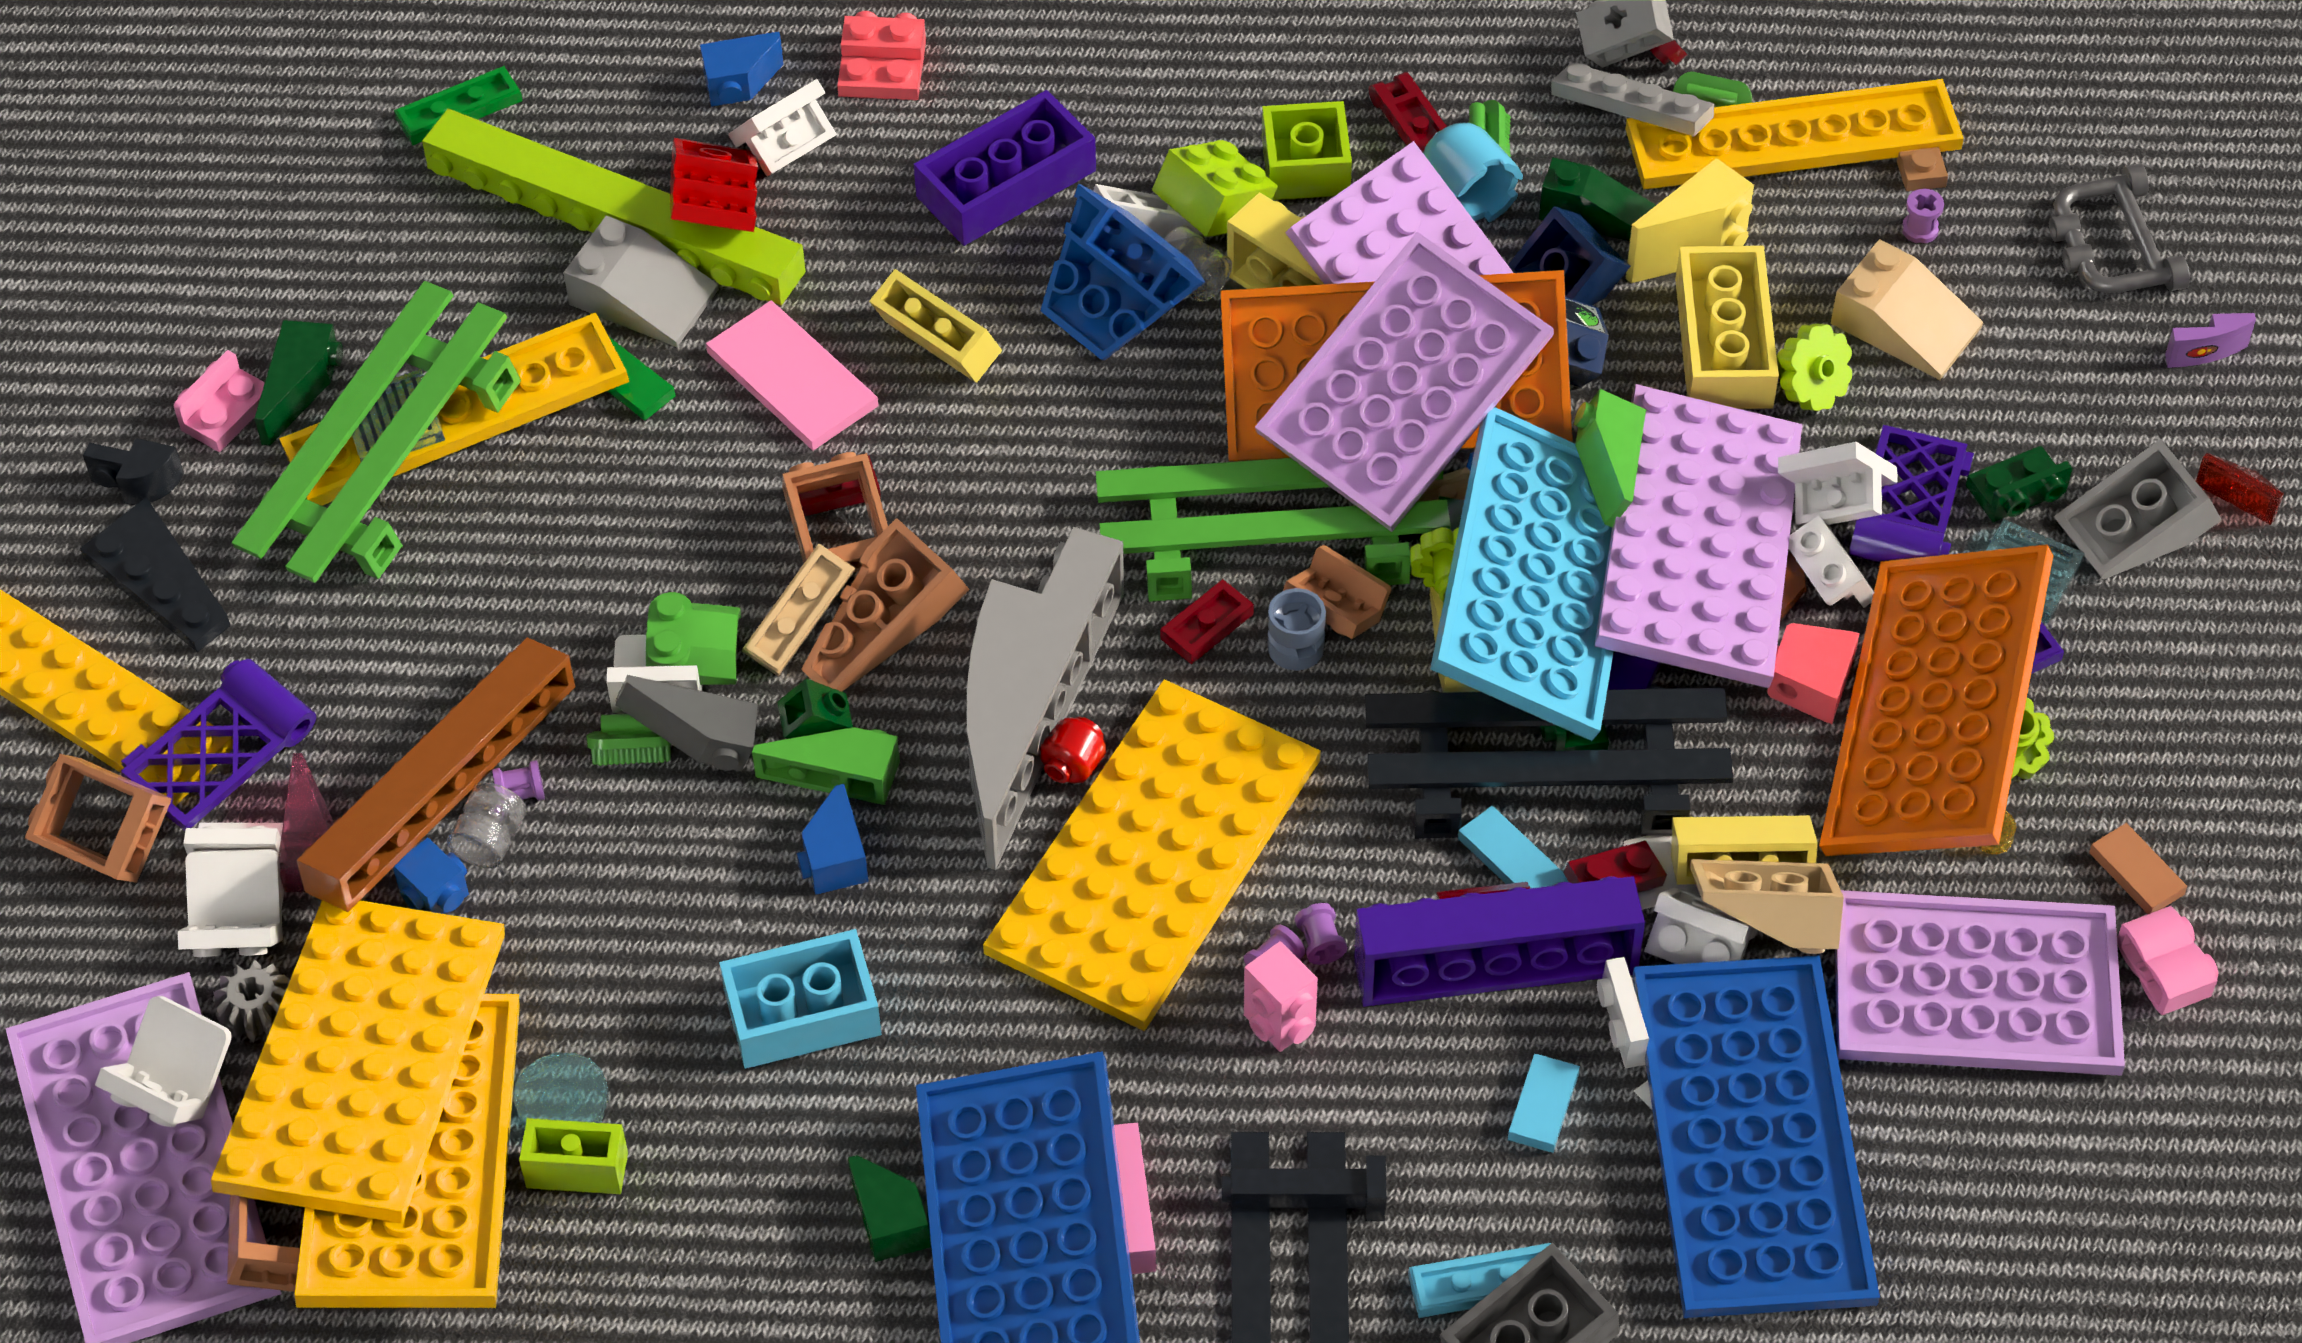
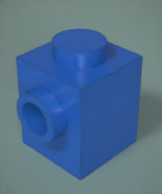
M428 837L410 850L393 867L400 895L410 909L445 914L458 908L464 898L469 895L465 880L467 869L462 861L452 852L446 855Z

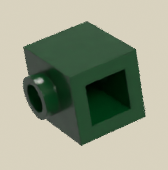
M804 679L777 701L783 736L786 739L853 728L846 693L810 679Z

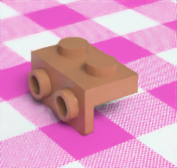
M1325 545L1316 549L1310 567L1287 580L1283 591L1293 588L1307 589L1317 594L1324 602L1326 623L1336 633L1347 636L1350 639L1355 638L1380 622L1391 592L1390 585Z

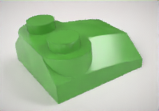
M668 592L657 596L651 602L648 610L646 667L697 665L700 685H736V648L738 620L741 618V609L731 606L691 603L685 595L676 592Z

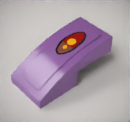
M2255 313L2212 314L2209 327L2173 328L2165 353L2167 367H2186L2209 363L2226 358L2248 347L2256 321Z

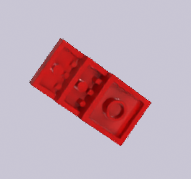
M674 138L670 179L671 219L754 232L757 217L755 211L757 196L755 182L758 170L756 156L753 155L751 150Z

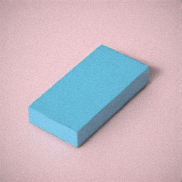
M1534 1053L1508 1132L1509 1141L1554 1153L1578 1079L1580 1066Z

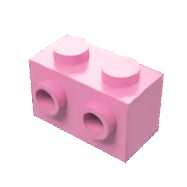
M1281 941L1244 967V1016L1249 1020L1250 1027L1255 1035L1264 1042L1269 1040L1279 1052L1292 1043L1299 1044L1305 1041L1312 1034L1316 1026L1318 978Z

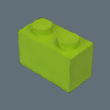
M527 1118L519 1158L526 1188L621 1194L628 1156L622 1124Z

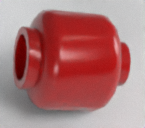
M1068 717L1059 720L1039 748L1041 751L1040 759L1044 764L1046 774L1059 783L1077 784L1085 782L1106 754V745L1101 729L1093 721L1085 717Z

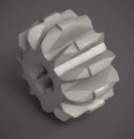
M255 959L250 969L243 970V968L235 964V976H220L219 985L221 989L213 992V1001L217 1008L216 1016L219 1023L224 1027H228L235 1039L246 1033L253 1043L260 1032L265 1031L267 1035L269 1034L290 982L289 978L285 975H280L278 968L273 963L262 969Z

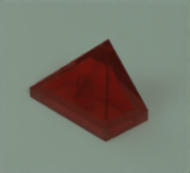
M2206 453L2202 458L2196 478L2197 484L2202 489L2269 525L2274 522L2284 493L2257 471L2210 453Z

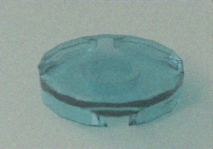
M556 1052L538 1058L523 1070L515 1084L513 1101L520 1123L524 1127L527 1118L600 1123L605 1115L604 1111L607 1107V1102L609 1103V1089L603 1071L591 1059L576 1053Z

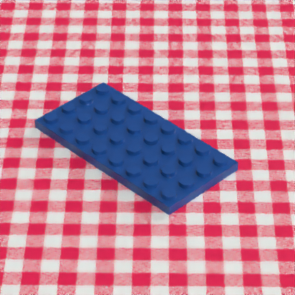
M1820 955L1634 967L1632 975L1634 990L1649 1037L1645 1064L1683 1318L1877 1306L1880 1295Z
M1103 1051L916 1085L941 1343H1140L1107 1063Z

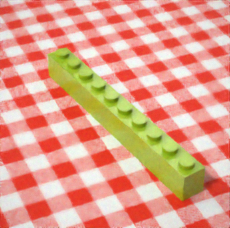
M447 109L422 140L427 167L438 175L449 176L467 183L474 189H482L500 196L507 202L521 204L536 210L543 216L554 217L572 224L575 228L582 231L587 230L593 233L605 216L644 230L708 278L715 280L720 285L731 286L749 293L756 299L763 301L772 300L775 304L782 306L806 272L802 244L755 227L754 232L672 220L669 193L454 110Z

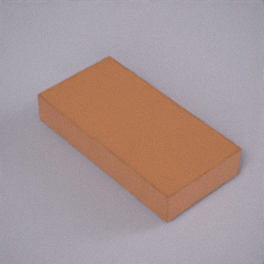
M2127 823L2091 845L2089 853L2147 914L2161 910L2185 895L2187 885Z

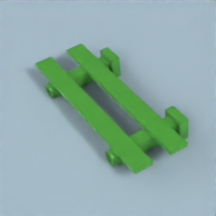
M424 281L394 323L385 330L380 342L271 490L265 493L260 505L232 541L234 548L262 559L284 527H288L307 536L285 566L289 572L316 583L340 550L354 556L365 574L379 579L403 545L389 522L374 517L369 526L360 523L363 516L458 385L475 391L484 408L498 413L521 382L509 356L494 351L489 360L479 357L507 319L506 314L478 302L448 344L426 335V333L454 296L451 291ZM404 363L427 371L330 506L326 508L307 500L306 497Z
M1292 458L1096 471L1098 503L1149 499L1151 520L1100 523V535L1123 541V554L1154 552V560H1146L1149 602L1192 599L1190 557L1181 558L1180 550L1370 537L1371 545H1365V570L1388 585L1410 584L1409 542L1399 543L1398 535L1423 534L1441 527L1451 529L1447 500L1416 502L1392 532L1357 506L1177 518L1176 497L1330 487ZM1443 470L1435 480L1443 479Z

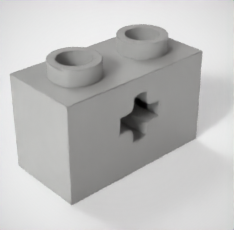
M1597 0L1592 2L1589 8L1576 12L1585 57L1601 67L1674 40L1666 0Z

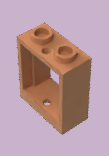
M855 452L842 453L834 456L831 462L816 466L811 462L801 463L791 467L788 473L783 474L782 489L803 563H805L814 549L798 496L800 493L858 479L875 537L828 549L855 568L854 572L860 570L862 565L859 561L866 548L888 527L867 453L857 456Z
M60 754L57 761L48 770L46 775L47 786L39 804L33 808L29 815V828L25 839L116 880L137 883L172 798L82 758ZM84 776L133 797L108 857L59 836Z
M230 1195L227 1284L295 1292L300 1248L247 1242L248 1199L253 1198Z

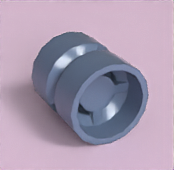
M1287 589L1277 594L1270 602L1267 648L1271 659L1285 669L1295 671L1308 669L1317 664L1323 656L1326 609L1324 602L1317 594L1307 589Z

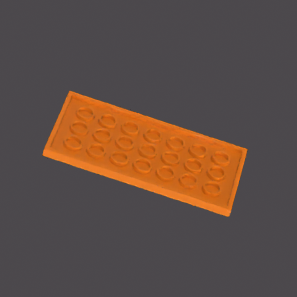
M1564 270L1479 275L1554 329L1552 338L1495 407L1573 442ZM1375 281L1221 291L1229 462L1290 458L1256 432L1255 426ZM1479 427L1460 450L1475 449Z
M2048 544L1880 561L1819 844L1825 856L1999 845L2053 560V554Z

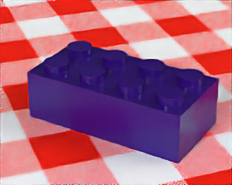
M1045 90L914 163L916 197L965 246L1095 172L1096 144L1095 137L1048 90Z

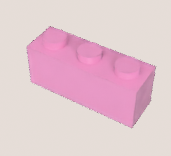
M1138 1122L1114 1125L1132 1274L1156 1272V1250Z

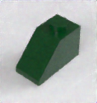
M858 1155L848 1157L851 1183L875 1262L931 1247L927 1199L921 1201L916 1183Z

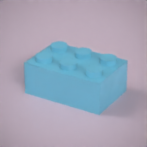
M856 929L719 962L724 992L745 1069L882 1035L878 1003Z

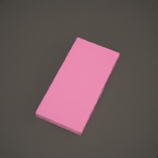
M772 300L706 343L707 353L812 451L878 407V397Z

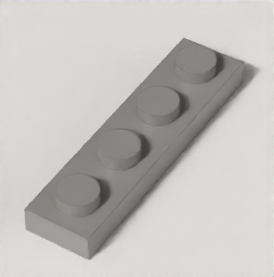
M1571 62L1551 81V95L1691 136L1698 134L1714 118V103L1700 100L1694 95L1679 94L1662 89L1656 84H1645L1627 79L1621 74H1610L1596 70L1582 63L1575 64Z

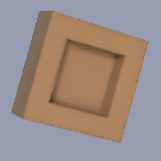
M1939 147L1899 152L1897 164L1906 191L1946 187L1948 174Z

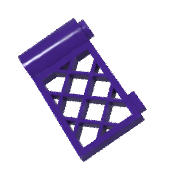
M1883 425L1875 454L1896 466L1897 474L1903 481L1890 487L1888 485L1881 487L1882 501L1886 500L1895 510L1894 512L1857 519L1849 555L1876 562L1948 555L1951 543L1944 542L1943 539L1959 476L1968 477L1974 453L1966 451L1967 444ZM1888 441L1906 445L1910 452L1897 457L1887 446ZM1941 453L1955 456V460L1938 466L1930 455ZM1919 460L1928 471L1913 476L1905 465ZM1937 480L1945 491L1931 496L1922 485ZM1912 490L1920 501L1906 507L1897 495ZM1929 510L1938 520V526L1919 522L1915 515Z
M252 659L236 660L230 663L221 675L222 684L216 691L150 747L145 748L141 744L121 761L124 767L121 770L122 777L156 792L167 793V796L172 798L165 815L184 831L186 828H192L284 747L290 748L302 741L316 722L317 716L313 710ZM220 704L233 714V725L207 726V715ZM233 736V753L206 754V737ZM239 736H259L267 745L257 753H239ZM182 737H201L200 754H174V744ZM206 764H233V774L225 781H206ZM149 765H168L167 782H146L138 774ZM173 765H200V781L173 782ZM200 792V803L186 815L173 805V793ZM206 792H211L207 797H205Z

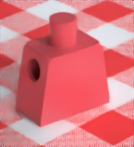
M1796 623L1788 624L1780 646L1777 645L1774 678L1767 689V694L1770 698L1826 723L1833 724L1854 662L1860 633Z

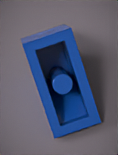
M779 31L700 44L703 72L711 107L751 100L784 65Z
M836 785L802 832L804 851L796 853L802 879L811 878L815 895L869 882L866 856L845 785Z

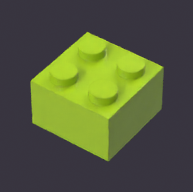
M1344 101L1262 106V146L1266 176L1278 185L1272 200L1336 196L1351 185L1352 159Z
M1217 140L1169 149L1152 191L1205 237L1226 234L1227 221L1259 192L1272 200L1278 185L1266 176L1265 171L1261 167L1250 163L1238 153L1235 145L1225 140Z

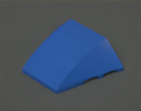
M1078 184L1074 195L1077 201L1071 221L1066 222L1063 232L1066 234L1060 258L1054 262L1040 311L1098 358L1106 360L1205 283V280L1189 258L1129 211L1085 186Z

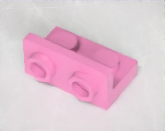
M227 350L217 361H213L207 367L205 373L195 383L183 390L173 406L181 431L220 453L255 417L265 382L240 369L236 354Z

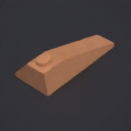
M897 518L866 548L859 561L862 566L852 585H846L840 596L842 603L832 622L825 624L801 670L812 681L841 692L937 623L970 590L949 565Z

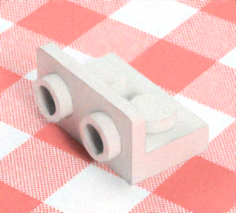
M1819 515L1790 535L1788 549L1827 605L1831 606L1843 597L1847 600L1853 595L1863 608L1872 603L1873 589L1837 537Z

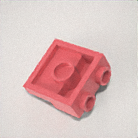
M860 11L855 16H845L841 39L842 57L837 85L838 97L918 100L926 45L924 19H917L910 13H899L895 18L877 17L870 11Z

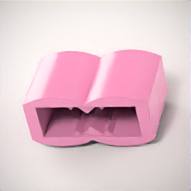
M2172 906L2122 924L2117 936V945L2124 960L2133 973L2139 977L2146 995L2161 1015L2211 997L2218 981V969L2215 961L2209 954H2204L2194 943L2195 934L2191 923L2186 917H2181Z

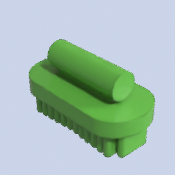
M1687 72L1681 75L1673 89V92L1694 95L1700 100L1714 103V107L1752 103V93L1745 83L1697 72Z
M1496 100L1472 103L1469 106L1468 123L1485 130L1503 151L1511 157L1509 143L1511 116L1505 112L1504 106Z
M628 714L601 715V731H595L586 736L587 747L591 749L593 765L606 766L608 763L609 765H619V763L623 765L625 762L626 764H635L636 762L638 764L642 762L644 764L647 762L664 763V761L668 762L671 760V743Z

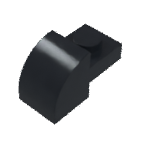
M138 438L135 439L130 451L90 442L83 454L91 481L107 488L118 487L124 504L136 505L145 497H147L150 503L165 497L175 489L184 474L176 447Z

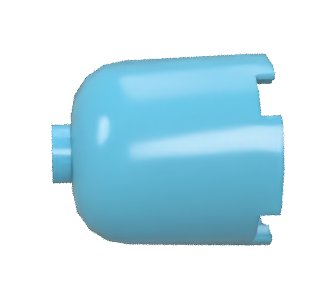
M1456 123L1437 132L1426 145L1423 154L1474 221L1484 217L1488 222L1494 221L1506 212L1517 199L1518 193L1514 189L1518 179H1523V174L1515 162L1481 127L1471 123Z

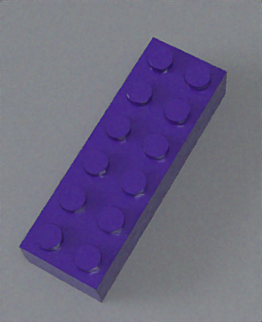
M1634 876L1624 878L1604 877L1598 881L1573 884L1570 882H1560L1552 886L1530 889L1516 887L1504 892L1487 894L1467 893L1453 898L1436 900L1422 898L1410 903L1393 905L1379 903L1367 908H1359L1356 911L1354 962L1363 1007L1603 979L1606 960L1625 957L1629 974L1633 975L1634 967H1638L1640 962L1645 926Z

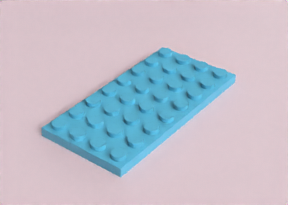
M1496 407L1486 415L1479 426L1430 669L1592 741L1601 730L1614 652L1595 647L1612 527L1605 525L1602 520L1575 443Z

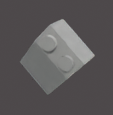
M605 216L563 272L569 305L591 314L596 312L597 316L675 347H678L719 290L717 283L644 230L609 216Z
M2161 439L2054 516L2059 525L2103 580L2187 546L2222 520L2210 498Z

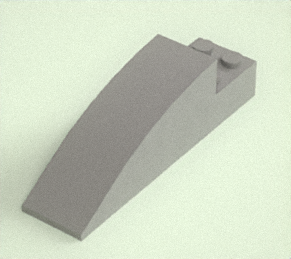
M1073 527L1066 543L1060 542L1058 544L1053 559V571L1050 576H1043L1037 593L991 579L977 621L967 681V742L970 781L988 868L997 869L1043 770L1044 764L1040 759L1041 751L1039 748L1058 721L1067 718L1124 595L1123 541Z

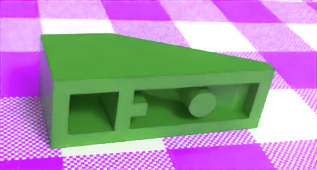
M1600 389L1590 403L1583 402L1576 413L1574 425L1578 427L1575 446L1605 525L1613 527L1616 517H1621L1633 502L1646 409Z
M856 727L754 745L752 751L755 776L757 778L830 793L836 785L844 784L849 798L882 805L886 803L900 763L897 736L889 735L878 729L865 730Z

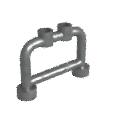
M2142 163L2124 166L2120 176L2066 187L2057 194L2053 206L2056 217L2050 218L2049 229L2054 242L2066 240L2069 247L2064 248L2062 251L2064 268L2067 273L2079 271L2085 283L2096 291L2120 293L2165 284L2169 291L2189 287L2190 274L2185 258L2179 255L2164 258L2162 261L2135 200L2136 197L2146 196L2149 191L2148 176ZM2115 194L2147 270L2115 277L2101 275L2094 265L2092 247L2090 244H2085L2082 237L2079 217L2076 213H2072L2070 205L2077 200Z

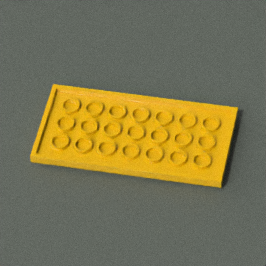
M1164 679L984 942V954L1145 1031L1320 762L1321 750Z
M321 901L211 1177L212 1192L403 1224L504 940V924L367 901H359L349 912H346L325 901Z
M484 994L403 1224L305 1207L295 1287L296 1308H496L520 1009L519 994Z

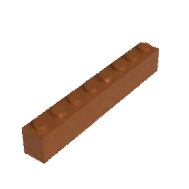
M528 637L512 652L508 653L504 660L488 676L480 680L476 687L458 705L452 707L448 714L429 733L423 735L420 741L401 760L397 761L371 789H368L342 817L338 818L297 859L305 893L349 912L575 688L569 655Z

